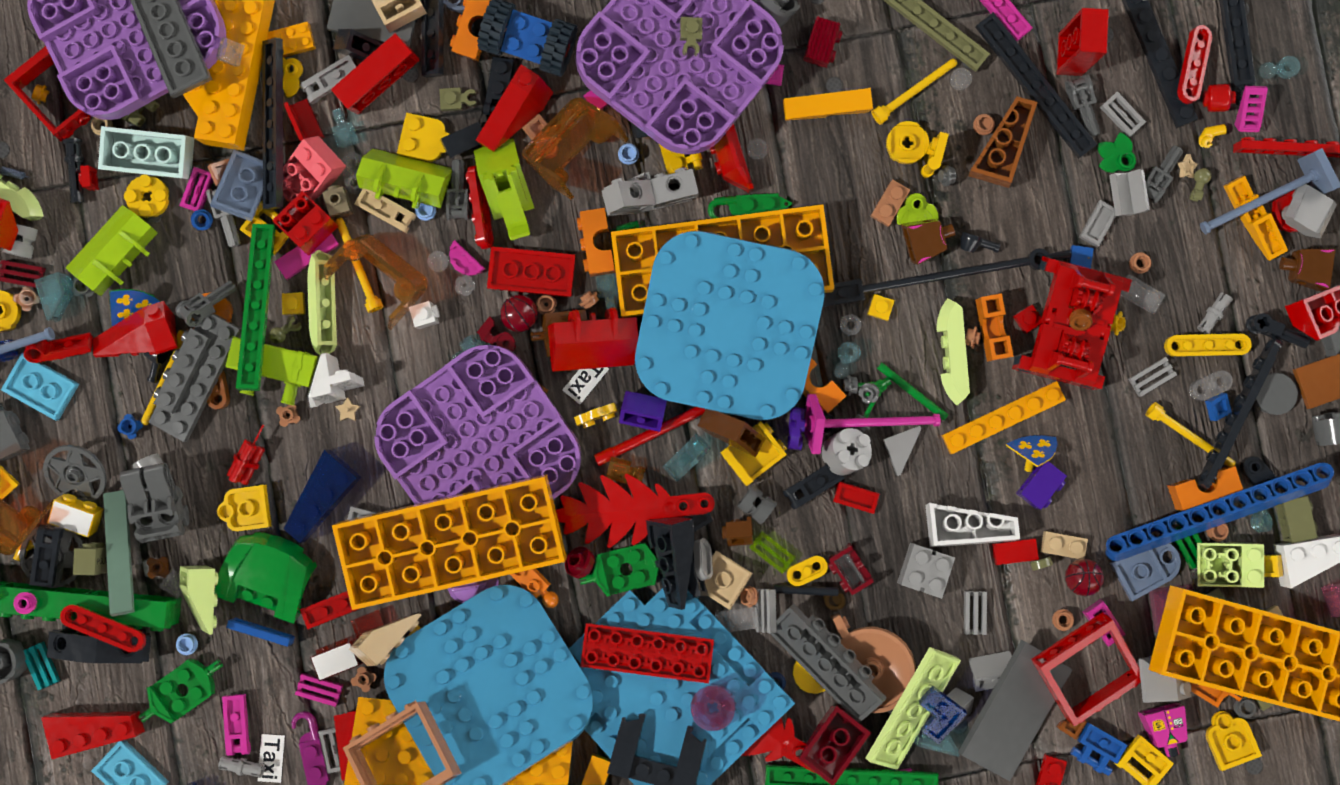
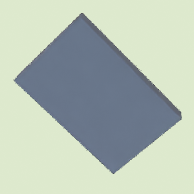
M233 150L210 207L252 222L263 197V160Z

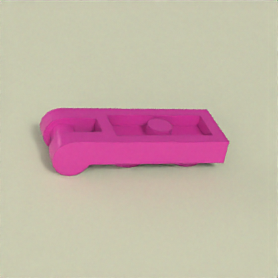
M246 694L224 695L222 703L226 755L231 756L235 755V753H241L242 755L250 754L251 745L248 732ZM234 739H240V744H235Z

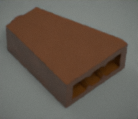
M706 409L697 425L707 434L754 457L757 456L765 441V438L746 422L714 410Z

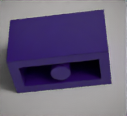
M626 391L619 423L660 432L667 400Z
M1048 461L1032 471L1016 494L1035 509H1045L1051 503V496L1054 492L1060 491L1065 485L1064 479L1067 475Z

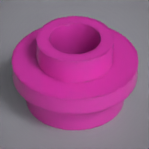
M22 592L15 597L13 605L18 613L29 614L35 610L37 599L32 593ZM23 599L27 602L26 607L22 605Z

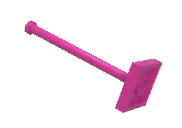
M807 394L804 434L811 453L820 454L824 428L932 424L936 427L940 426L941 419L939 414L916 417L826 419L816 394Z

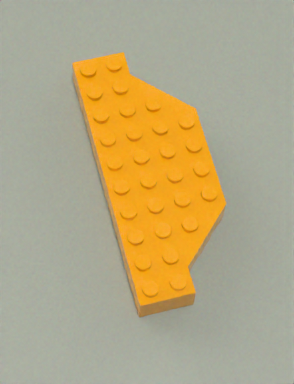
M214 0L226 27L225 46L217 62L208 69L213 80L183 94L198 116L194 138L204 145L241 151L245 149L263 61V41L266 40V36L268 37L275 0Z

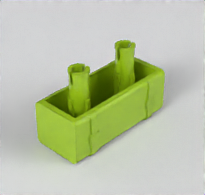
M233 336L226 368L238 370L241 341L239 337ZM264 344L261 376L284 381L286 385L281 403L295 405L298 387H310L319 356ZM240 390V393L254 396V391Z

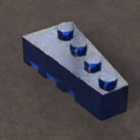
M324 450L284 530L299 543L306 542L362 477L331 450Z

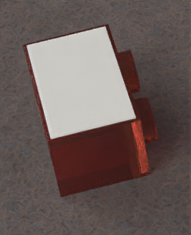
M344 638L335 642V647L328 649L326 645L315 650L316 654L311 656L310 659L319 681L363 663L349 650L355 643V639L348 641V638Z

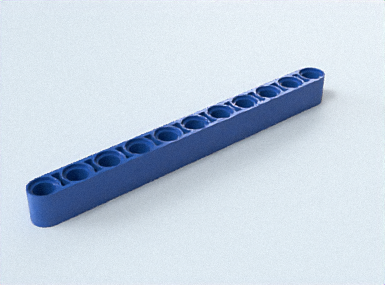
M1318 463L1117 534L1107 540L1106 556L1111 561H1120L1322 490L1329 486L1334 470L1327 463ZM1317 474H1324L1327 478H1320ZM1296 481H1302L1306 485H1299ZM1281 488L1285 493H1279L1275 489ZM1254 496H1262L1265 500H1258ZM1234 503H1241L1244 507H1236ZM1220 510L1223 512V515H1217L1213 511ZM1199 517L1203 521L1195 522L1192 518ZM1178 524L1182 529H1174L1172 525ZM1157 531L1161 533L1162 536L1155 537L1151 533ZM1139 539L1142 543L1134 544L1131 540ZM1118 546L1121 550L1116 552L1111 550L1110 547Z

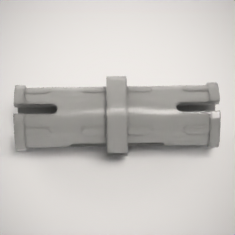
M1221 292L1212 307L1206 310L1207 314L1197 326V329L1202 333L1210 334L1218 320L1223 318L1224 311L1233 300L1232 297L1227 294L1224 296V293Z
M222 756L218 765L219 770L235 772L240 776L245 774L258 778L263 776L265 764L247 761L246 758L235 759Z

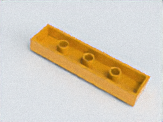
M308 22L268 32V37L266 36V40L275 37L283 39V58L316 49Z

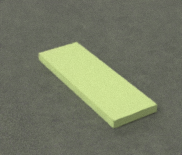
M929 647L867 754L866 759L870 763L898 770L961 662L959 658Z

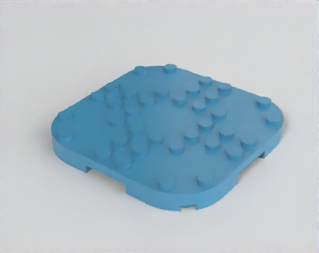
M687 231L678 234L663 245L654 260L635 353V365L640 380L657 397L676 403L757 420L773 419L787 413L799 401L806 383L824 302V284L820 272L809 258L795 250L705 231Z
M512 585L490 587L409 635L399 647L392 650L384 670L385 688L398 713L405 710L404 706L406 704H410L415 700L417 702L425 701L462 773L444 785L507 784L523 771L576 739L588 725L593 708L590 684L542 605L530 592ZM417 714L405 721L406 728L433 775L436 776L444 771L446 768L419 715Z

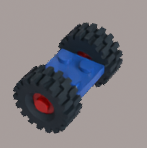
M490 0L480 25L481 29L477 42L478 48L498 56L505 52L538 63L542 71L562 77L573 53L578 26L560 19H555L552 23L516 11V5L504 0Z

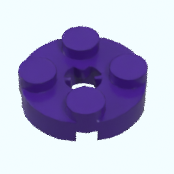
M793 407L790 411L788 449L802 450L803 438L801 435L805 430L804 408Z

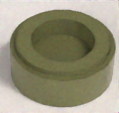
M1050 557L1033 561L1030 565L1032 571L1051 566L1053 562Z

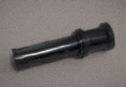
M63 139V144H65L66 148L64 161L68 164L70 203L82 204L85 203L83 187L79 182L78 175L81 173L80 166L84 161L81 153L83 139Z

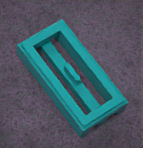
M44 642L23 650L26 664L38 690L61 681L52 659L47 658L48 650ZM37 649H39V651H40V653H41V655H42V657H43V660H44V662H45V664H46V667H47V669H48V671H49V674H50L52 680H49V677H48V675H47V673H46V670H45L44 663H43V661H41L40 656H39V654H38V652H37Z

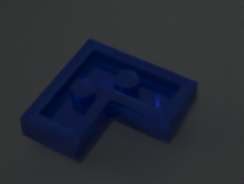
M932 686L919 700V704L933 714L921 727V731L938 745L967 715L963 707L935 686Z

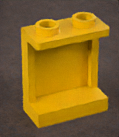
M760 421L752 427L765 438L756 457L731 445L720 452L745 486H748L758 476L787 455L785 453L786 446L780 439L777 441L771 435L774 431L767 422L763 424Z

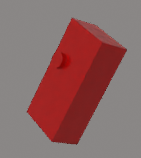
M1082 8L1059 32L1057 75L1082 76L1107 53L1109 9Z
M394 33L331 90L348 110L358 115L416 65L420 59L408 44Z

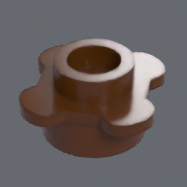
M162 556L160 559L151 557L147 560V565L149 566L147 575L149 578L153 579L156 576L165 578L169 575V564L166 557Z

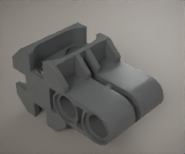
M160 463L145 466L144 469L140 467L121 471L120 482L128 502V519L130 524L135 522L137 527L134 532L136 540L144 543L184 535V526H188L190 523L189 510L187 505H182V490L175 486L168 465Z

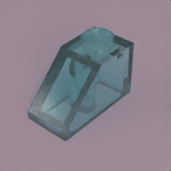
M56 272L34 280L46 319L53 322L61 320L73 296V282L67 274Z
M696 433L663 468L678 482L712 448Z

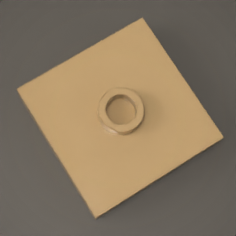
M715 551L712 556L713 575L710 579L705 580L708 591L707 596L731 610L753 573L720 552Z

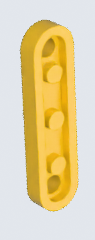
M1245 334L1174 335L1168 337L1164 343L1165 352L1173 357L1244 355L1250 351L1252 346L1250 338ZM1236 341L1240 343L1239 349L1235 346ZM1173 342L1177 344L1176 350L1172 348Z

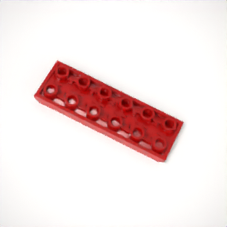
M586 623L580 667L709 684L714 639Z

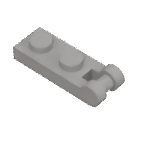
M347 55L300 84V88L303 92L307 93L309 103L315 104L321 98L331 93V89L356 68V65L350 55ZM316 84H318V86H319V88H320V89H318L317 91H315V90L313 89V87H314Z

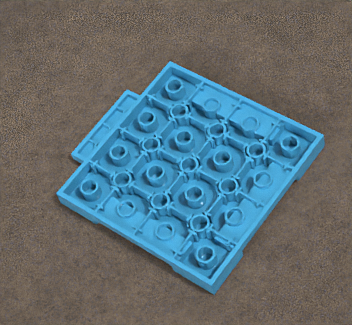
M663 588L646 605L632 590H629L595 624L714 639L709 684L580 667L590 684L593 697L591 717L584 730L611 759L622 718L626 717V722L639 719L638 714L645 713L646 716L636 756L677 766L687 726L690 725L694 728L691 733L702 742L704 738L707 739L696 785H711L795 704V701L698 598H693L689 590L687 591L686 605L683 610L668 606ZM584 634L569 648V651L580 663ZM629 778L634 785H653Z

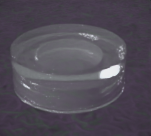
M965 68L956 69L950 76V84L956 90H965L972 82V75Z

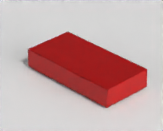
M838 482L833 502L874 514L880 494Z
M1036 538L992 544L995 565L1039 560Z

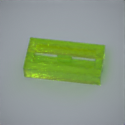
M763 531L756 537L753 545L749 546L751 550L782 574L796 558ZM764 537L788 556L789 559L787 561L764 544L761 539ZM759 544L784 564L781 568L758 550L756 545Z

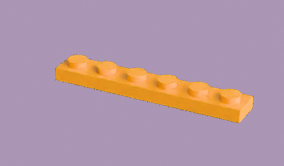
M1055 381L941 436L949 453L954 454L1066 399L1058 382Z

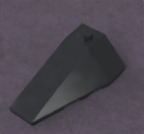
M673 517L646 520L648 542L650 548H654L658 560H655L656 568H660L663 575L661 584L668 606L683 610L686 605L695 541L692 519Z

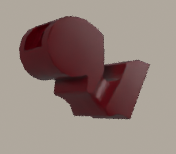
M489 316L476 333L479 334L482 341L491 345L497 344V346L504 347L513 352L516 348L514 337L506 331L493 336L492 330L496 325L492 317Z

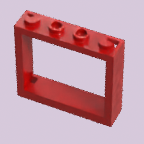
M45 46L7 76L4 81L57 139L63 141V139L71 137L77 128L87 124L92 116L79 109L56 127L22 90L54 64Z
M1103 612L1031 659L1064 717L1074 727L1141 683L1138 664L1114 621ZM1109 632L1130 670L1071 709L1050 670Z

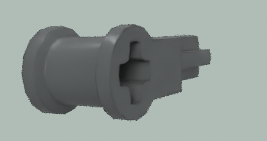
M1085 74L1080 79L1067 80L1065 82V89L1073 111L1080 110L1085 129L1091 137L1099 135L1100 130L1092 105L1097 100L1091 78L1088 74Z
M1172 146L1159 168L1157 166L1152 168L1145 178L1148 198L1152 200L1153 204H1156L1161 199L1174 178L1169 174L1183 154V150L1179 146Z
M460 159L452 161V189H447L446 196L447 221H451L452 218H464L465 220L470 218L469 190L464 189V161Z
M228 281L205 297L199 293L189 300L180 302L175 309L176 315L179 318L185 319V323L188 326L196 327L202 323L204 318L215 312L213 305L234 293L237 288L232 281Z

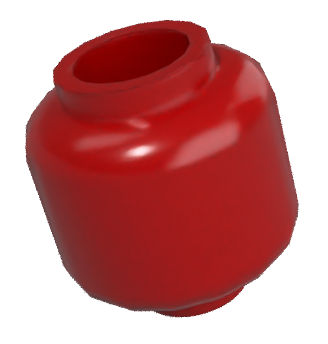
M1228 84L1210 85L1207 90L1203 91V107H1206L1209 112H1226L1230 109L1231 104H1235L1236 92L1231 91V87Z

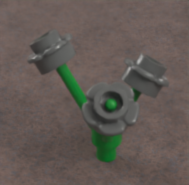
M850 375L847 376V379H843V392H847L848 396H851V394H857L858 387H862L859 389V396L864 403L869 404L864 415L857 414L855 418H868L881 393L891 385V380L888 377L883 380L879 379L876 382L858 383L857 377H851ZM854 427L863 433L865 430L871 429L870 427Z

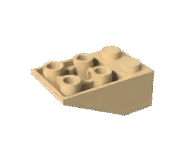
M372 0L389 33L427 14L420 0Z
M421 614L408 615L366 631L355 641L349 650L367 666L382 665L390 657L388 654L393 647H399L405 640L403 637L408 630L411 632L416 628Z

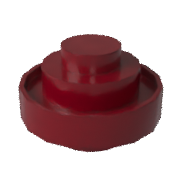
M579 546L574 548L568 554L565 561L567 573L574 578L580 579L585 577L593 568L594 555L585 547Z

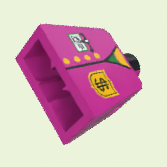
M1176 702L1139 711L1138 715L1152 745L1157 748L1164 747L1166 757L1178 756L1177 744L1186 742L1188 739L1185 706Z

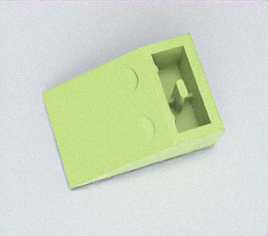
M1238 542L1197 543V586L1264 588V544Z
M206 565L180 566L179 588L200 629L209 635L213 634V629L217 625V618L213 614L214 607H217L218 601L217 594H214L215 585L218 584V573L215 572L214 568Z

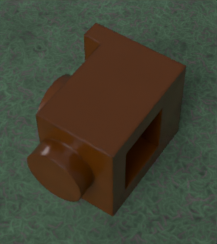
M747 517V521L734 519L731 522H726V526H722V537L727 539L728 546L753 545L751 517Z

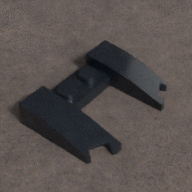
M645 713L638 714L639 719L626 722V717L622 718L608 774L626 779L631 778L653 785H696L707 739L704 738L702 742L691 733L694 728L688 725L678 764L673 766L636 756L646 716Z

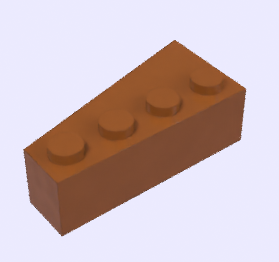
M1018 96L1015 98L971 168L969 177L1007 188L1010 187L1038 102Z

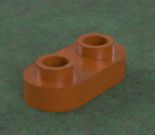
M224 371L220 374L212 394L207 400V404L213 409H224L230 402ZM220 395L222 396L221 402L218 401Z

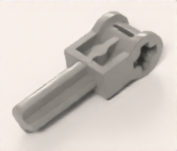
M208 189L206 191L209 203H211L216 190ZM211 207L214 219H221L228 246L236 247L240 245L241 242L233 215Z

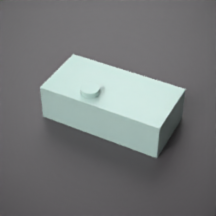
M101 126L98 169L189 179L192 172L194 137Z

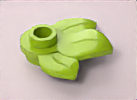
M919 193L909 195L905 205L897 212L898 225L929 219L938 220V212L935 206L927 203L926 198ZM916 200H919L920 205L915 208L913 204Z

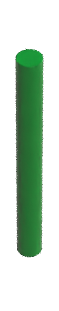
M883 362L877 367L880 372L934 414H939L941 420L944 421L948 417V413Z

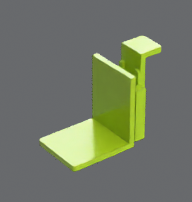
M508 139L494 152L486 147L475 149L474 155L478 176L494 220L504 218L510 240L530 235L524 211L534 209V204L520 166L514 139Z

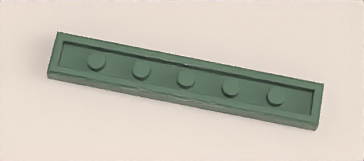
M123 490L103 494L109 609L112 617L135 612L128 502Z

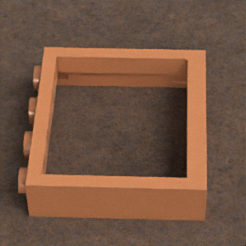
M415 700L410 704H406L404 706L405 710L388 715L384 723L381 725L376 723L367 729L368 733L363 736L359 734L352 737L349 741L350 744L343 747L360 785H378L361 748L417 714L446 768L421 785H444L462 774L425 701L417 702Z

